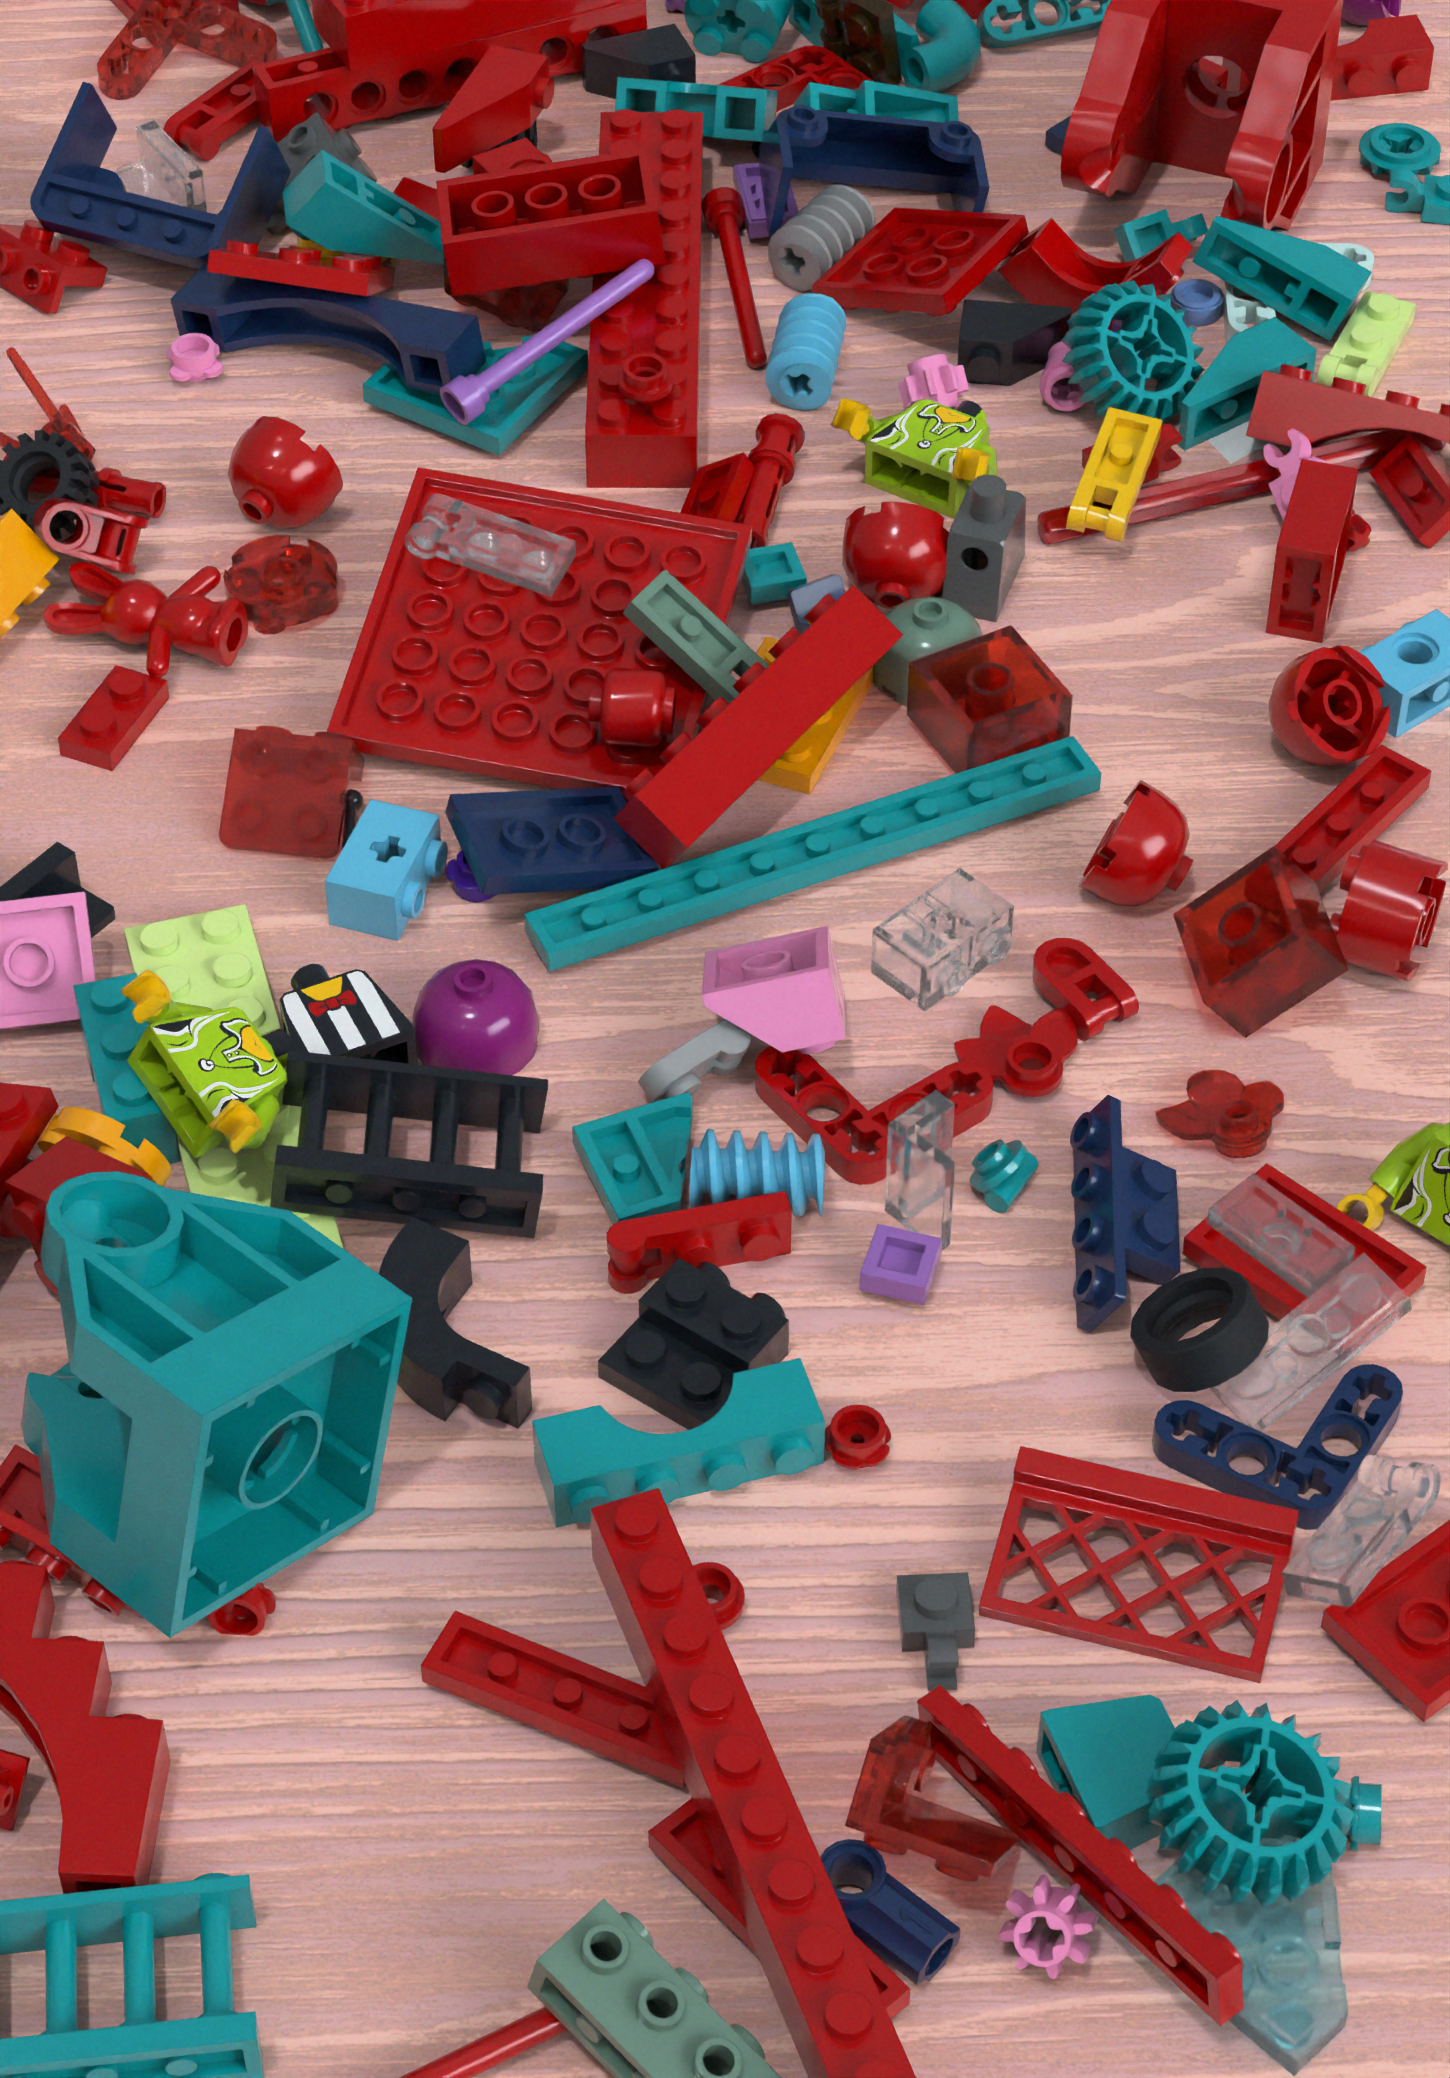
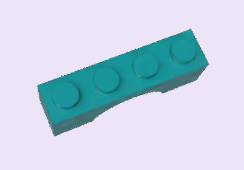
M801 1358L734 1373L730 1395L721 1410L702 1425L679 1433L653 1434L632 1429L614 1419L601 1405L532 1420L535 1465L556 1528L578 1522L591 1523L590 1508L656 1488L660 1489L665 1503L668 1504L678 1498L712 1490L726 1491L745 1482L779 1474L793 1475L809 1467L824 1464L825 1420Z

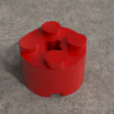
M1375 840L1369 846L1363 845L1358 855L1351 853L1343 869L1339 887L1340 890L1347 891L1348 895L1341 915L1333 913L1328 923L1323 940V949L1335 952L1336 960L1410 982L1420 966V963L1410 961V957L1415 945L1428 947L1446 887V881L1437 878L1448 870V863Z

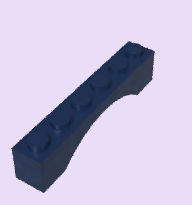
M203 265L170 299L179 335L182 336L189 333L205 334L214 343L219 345L220 352L227 353L249 347L281 343H312L337 346L363 353L385 364L400 377L408 389L440 395V389L457 376L467 377L469 374L475 375L486 363L478 316L370 295L361 296L207 272L208 265Z

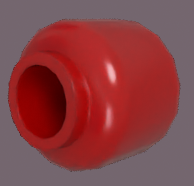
M613 668L606 674L603 687H591L588 712L589 723H600V734L606 744L655 748L663 739V734H673L676 687H667L666 678L659 671Z

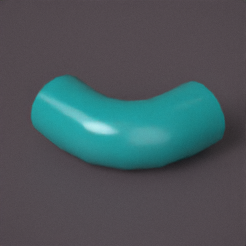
M929 0L918 13L915 22L916 32L926 43L905 50L901 60V69L908 88L937 93L962 82L968 77L980 59L981 41L979 29L968 13L956 1Z

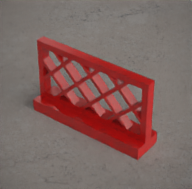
M1020 1446L1014 1467L1013 1485L979 1603V1616L1260 1683L1287 1567H1289L1294 1546L1299 1510ZM1023 1507L1053 1513L1063 1531L1032 1547L1018 1526ZM1072 1518L1079 1519L1081 1521L1075 1524ZM1103 1526L1121 1529L1133 1547L1101 1563L1084 1536ZM1142 1535H1147V1536H1151V1537L1148 1538V1539H1146V1540H1144V1538L1142 1537ZM1173 1542L1191 1546L1202 1561V1564L1171 1580L1154 1555V1552ZM1013 1543H1015L1021 1553L1009 1559ZM1073 1543L1090 1570L1058 1586L1041 1559ZM1211 1551L1219 1552L1221 1554L1214 1556ZM1243 1558L1272 1565L1268 1583L1243 1597L1224 1571L1226 1567ZM1142 1559L1160 1587L1128 1603L1111 1578V1575ZM1027 1566L1031 1567L1047 1592L1026 1604L999 1598L1003 1579ZM1212 1576L1230 1604L1199 1620L1180 1592ZM1099 1582L1117 1610L1096 1621L1078 1617L1067 1599ZM1169 1599L1187 1627L1167 1638L1149 1634L1137 1615ZM1263 1603L1260 1619L1258 1620L1251 1609ZM1056 1605L1060 1612L1049 1610V1608ZM1239 1616L1255 1638L1250 1658L1220 1651L1208 1632ZM1126 1622L1130 1629L1120 1627L1119 1625ZM1196 1639L1200 1646L1190 1644L1189 1642Z

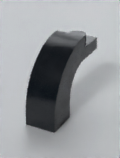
M412 1216L389 1246L379 1271V1275L412 1297L397 1380L398 1385L417 1405L443 1421H446L457 1405L462 1403L480 1417L486 1419L495 1418L519 1429L532 1411L530 1367L462 1337L446 1322L451 1311L472 1285L469 1241Z

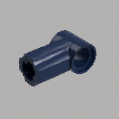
M846 1839L837 1841L826 1848L820 1858L852 1932L868 1948L917 1986L923 1981L927 1980L929 1982L946 1964L950 1953L959 1942L960 1928L887 1873L883 1857L874 1846L862 1840ZM846 1883L856 1884L862 1887L864 1891L851 1894L844 1893L836 1887Z

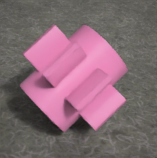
M946 354L932 355L909 363L907 368L910 376L904 377V381L898 383L904 409L909 408L922 399H929L955 409L959 405L958 397L964 396L963 392L970 390L964 366L958 365L953 367L952 364L948 363Z
M1044 1874L1040 1875L1036 1882L1031 1898L1015 1889L1011 1893L1005 1906L1011 1914L1019 1919H1011L1005 1922L998 1936L999 1940L1014 1942V1946L1020 1955L1016 1965L1019 1970L1027 1967L1030 1963L1034 1966L1046 1967L1049 1977L1056 1979L1066 1955L1074 1962L1081 1964L1085 1962L1092 1948L1079 1935L1093 1931L1098 1921V1913L1083 1912L1081 1904L1077 1899L1081 1888L1080 1885L1076 1883L1069 1887L1068 1890L1060 1887H1051L1050 1880ZM1038 1916L1046 1917L1047 1924H1035ZM1050 1929H1062L1059 1936H1051Z

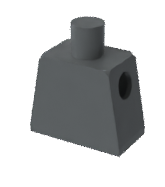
M979 476L968 487L948 535L947 567L942 599H947L963 606L974 618L997 622L1025 556L1026 497L1019 492L1006 490L1005 481L998 476ZM979 551L984 552L988 558L987 567L981 570H977Z

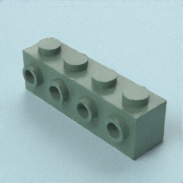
M602 1899L543 1953L535 1963L527 1988L615 2078H782L764 2060L765 2053L757 2039L741 2025L735 2023L729 2025L708 2004V1994L696 1977L681 1967L673 1969L653 1948L652 1937L644 1925L628 1912H621L619 1914L605 1899Z

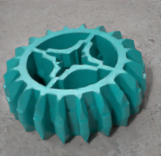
M1134 280L1123 282L1120 285L1116 283L1108 284L1098 290L1096 294L1093 293L1085 298L1081 305L1078 306L1079 310L1074 312L1067 321L1071 330L1066 332V336L1061 341L1071 351L1066 353L1062 362L1072 366L1075 371L1068 383H1079L1084 392L1079 402H1089L1092 400L1096 404L1095 417H1105L1108 408L1112 407L1163 420L1162 423L1170 419V416L1173 417L1181 412L1182 401L1196 384L1195 380L1204 371L1203 367L1195 361L1204 348L1193 344L1191 339L1197 328L1186 327L1182 320L1186 309L1174 310L1170 306L1171 293L1161 294L1156 297L1153 283L1138 287ZM1110 321H1122L1121 330L1117 332L1108 330ZM1150 378L1158 380L1154 391L1144 390L1145 381Z
M1238 1700L1231 1705H1227L1221 1714L1209 1705L1205 1710L1198 1713L1193 1722L1186 1719L1184 1723L1179 1724L1172 1733L1169 1743H1164L1154 1759L1156 1763L1154 1766L1155 1770L1147 1784L1148 1790L1146 1794L1155 1799L1149 1808L1148 1822L1165 1827L1159 1837V1850H1179L1183 1856L1178 1862V1875L1190 1872L1194 1868L1205 1875L1203 1879L1204 1894L1213 1891L1220 1883L1228 1886L1233 1905L1244 1901L1250 1891L1253 1892L1263 1908L1268 1904L1274 1903L1280 1894L1291 1902L1295 1898L1302 1896L1309 1885L1314 1887L1316 1884H1321L1332 1870L1331 1864L1337 1863L1345 1852L1348 1840L1345 1835L1352 1826L1355 1814L1344 1806L1350 1798L1352 1784L1334 1779V1776L1340 1769V1757H1321L1317 1752L1321 1745V1733L1304 1738L1295 1732L1296 1714L1285 1718L1280 1724L1272 1721L1267 1703L1255 1708L1250 1717ZM1222 1761L1240 1762V1766L1237 1768L1218 1766L1216 1771L1202 1768L1206 1765ZM1284 1834L1300 1838L1296 1842L1282 1846L1260 1845L1262 1838L1281 1840Z

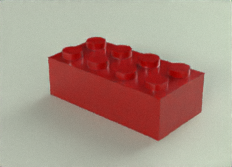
M648 148L436 181L442 245L453 296L466 294L482 295L492 290L517 286L533 287L544 282L575 277L590 278L596 274L626 270L640 259H647L653 265L666 263Z

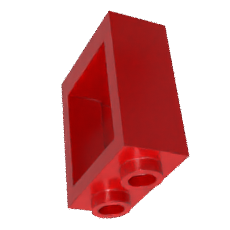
M1306 459L1301 460L1277 542L1266 633L1317 643L1323 642L1346 558L1358 468Z

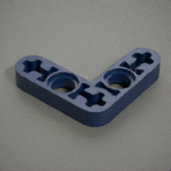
M1364 1364L1351 1368L1343 1376L1297 1448L1200 1403L1189 1400L1174 1401L1163 1406L1157 1413L1152 1437L1153 1452L1158 1460L1169 1468L1222 1493L1299 1510L1297 1527L1304 1530H1317L1328 1526L1338 1516L1394 1427L1403 1396L1402 1383L1393 1372L1382 1366ZM1370 1394L1377 1395L1380 1398H1375L1365 1411L1364 1420L1357 1416L1359 1399L1365 1400ZM1185 1430L1196 1434V1436L1189 1434L1183 1441L1173 1437V1435H1182ZM1331 1436H1342L1353 1441L1359 1450L1350 1456H1337L1325 1450L1321 1442ZM1215 1443H1219L1216 1457L1209 1456L1208 1452L1213 1453ZM1248 1454L1261 1460L1266 1468L1255 1475H1245L1232 1469L1227 1461L1236 1455ZM1277 1472L1286 1474L1285 1477H1280L1279 1486L1275 1487ZM1310 1488L1321 1492V1494L1315 1493L1309 1500L1298 1496V1494L1304 1495Z

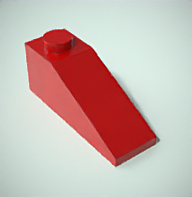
M491 44L432 128L436 172L446 173L472 159V156L497 146L533 125L541 111L549 108L554 96V80L549 78L548 56Z

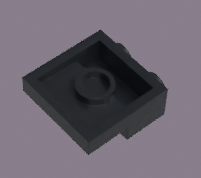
M678 1258L638 1300L639 1318L598 1360V1375L600 1379L690 1430L710 1420L725 1405L731 1392L734 1373L780 1363L788 1355L789 1320L785 1317L783 1308L771 1296L765 1293H755L749 1298L732 1288L725 1273L716 1265L709 1262H701L695 1267Z

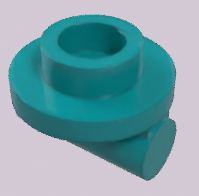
M999 1139L983 1148L972 1161V1166L975 1170L970 1177V1184L976 1191L982 1192L985 1195V1203L990 1209L998 1213H1004L1038 1169L1039 1163L1035 1156L1027 1151V1148L1021 1141L1014 1140L1005 1144L1003 1140Z

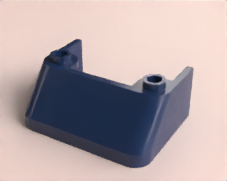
M82 82L31 195V209L45 229L191 268H201L203 265H208L209 250L226 248V240H239L259 244L291 173L269 128L258 127L223 209L216 215L126 192L124 183L115 172L100 168L116 133L117 126L93 85Z
M797 105L778 114L762 138L758 157L769 237H772L781 228L791 178L950 193L954 211L982 213L990 188L980 138L972 131L970 126L960 121L942 123L815 110L809 106Z

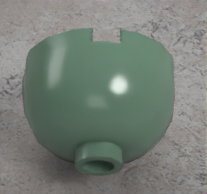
M915 598L894 606L885 616L903 636L874 665L873 682L881 692L883 684L888 690L896 693L897 703L911 708L933 710L949 708L962 703L963 693L971 690L974 686L975 693L981 688L986 671L987 653L985 640L979 624L963 606L942 598Z

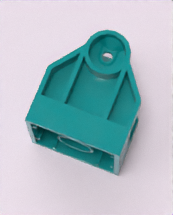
M118 1171L90 1172L70 1178L53 1190L45 1210L40 1257L44 1274L59 1291L69 1362L50 1376L29 1372L26 1379L21 1422L24 1442L38 1456L50 1544L167 1637L171 1638L255 1587L256 1583L263 1582L374 1513L412 1297L289 1210L168 1189L145 1177Z

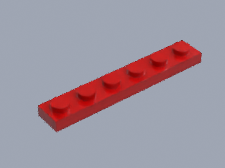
M941 1685L917 1700L923 1748L1070 1886L1076 1883L1080 1885L1079 1894L1219 2026L1244 2009L1242 1988L1243 1962L1234 1945L1223 1934L1219 1932L1210 1934L1190 1915L1185 1902L1172 1887L1167 1884L1158 1886L1138 1867L1133 1854L1122 1841L1115 1837L1107 1839L1088 1821L1084 1810L1075 1798L1065 1791L1057 1793L1039 1776L1031 1759L1018 1747L1009 1749L991 1732L983 1715L973 1705L966 1703L962 1706Z

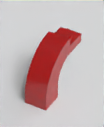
M1050 218L1030 232L1012 250L1010 256L1003 261L997 271L1031 304L1071 307L1072 316L1074 312L1079 310L1078 306L1081 305L1085 298L1093 293L1096 294L1098 290L1108 284L1116 283L1120 285L1123 282L1134 280L1138 287L1153 283L1156 297L1166 294L1183 276L1184 270L1181 268V265L1193 247L1178 232L1138 259L1121 263L1108 262L1093 257L1079 248L1060 226Z

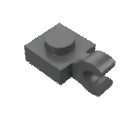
M968 1572L897 1575L896 1597L902 1651L924 1650L928 1691H932L939 1685L946 1691L957 1690L955 1667L959 1665L958 1648L974 1647L975 1638Z

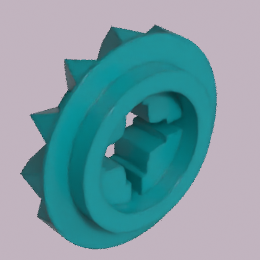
M1406 123L1379 125L1371 128L1361 137L1359 143L1360 163L1371 167L1373 175H1390L1391 170L1397 168L1407 169L1415 175H1430L1433 166L1439 164L1441 146L1431 133L1417 126Z

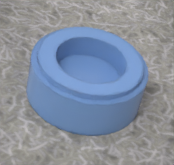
M1189 279L1173 287L1170 306L1174 310L1186 309L1182 318L1185 325L1195 327L1207 326L1220 319L1224 294L1217 285L1210 281Z

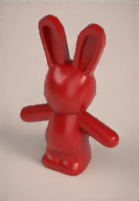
M77 562L69 568V576L73 587L77 592L104 605L59 602L48 605L43 611L46 627L60 635L106 632L121 643L132 646L148 643L146 671L150 676L156 678L164 677L169 670L171 645L190 655L201 656L220 666L229 667L234 663L238 651L245 644L248 635L247 612L240 599L229 598L224 602H213L205 597L220 583L221 574L213 566L203 567L167 597L163 591L148 581L134 579L123 582L96 565L87 562Z

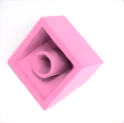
M828 926L705 952L702 998L704 1006L782 1053L797 1049L802 1054L819 1053L833 1047L835 1041L845 1039V995Z

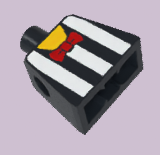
M309 964L295 972L291 979L293 990L284 993L279 999L282 1029L291 1037L295 1051L418 1065L415 1028L365 971L355 969L330 978L322 965Z

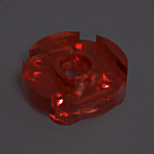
M290 535L267 536L243 545L232 555V567L228 571L225 569L224 572L226 600L229 598L240 599L246 608L248 621L253 622L254 629L259 633L268 635L280 633L287 626L302 624L318 616L334 612L338 606L339 576L337 561L328 548L310 539H307L308 547L300 544H290ZM281 578L282 581H284V583L272 582L273 580Z

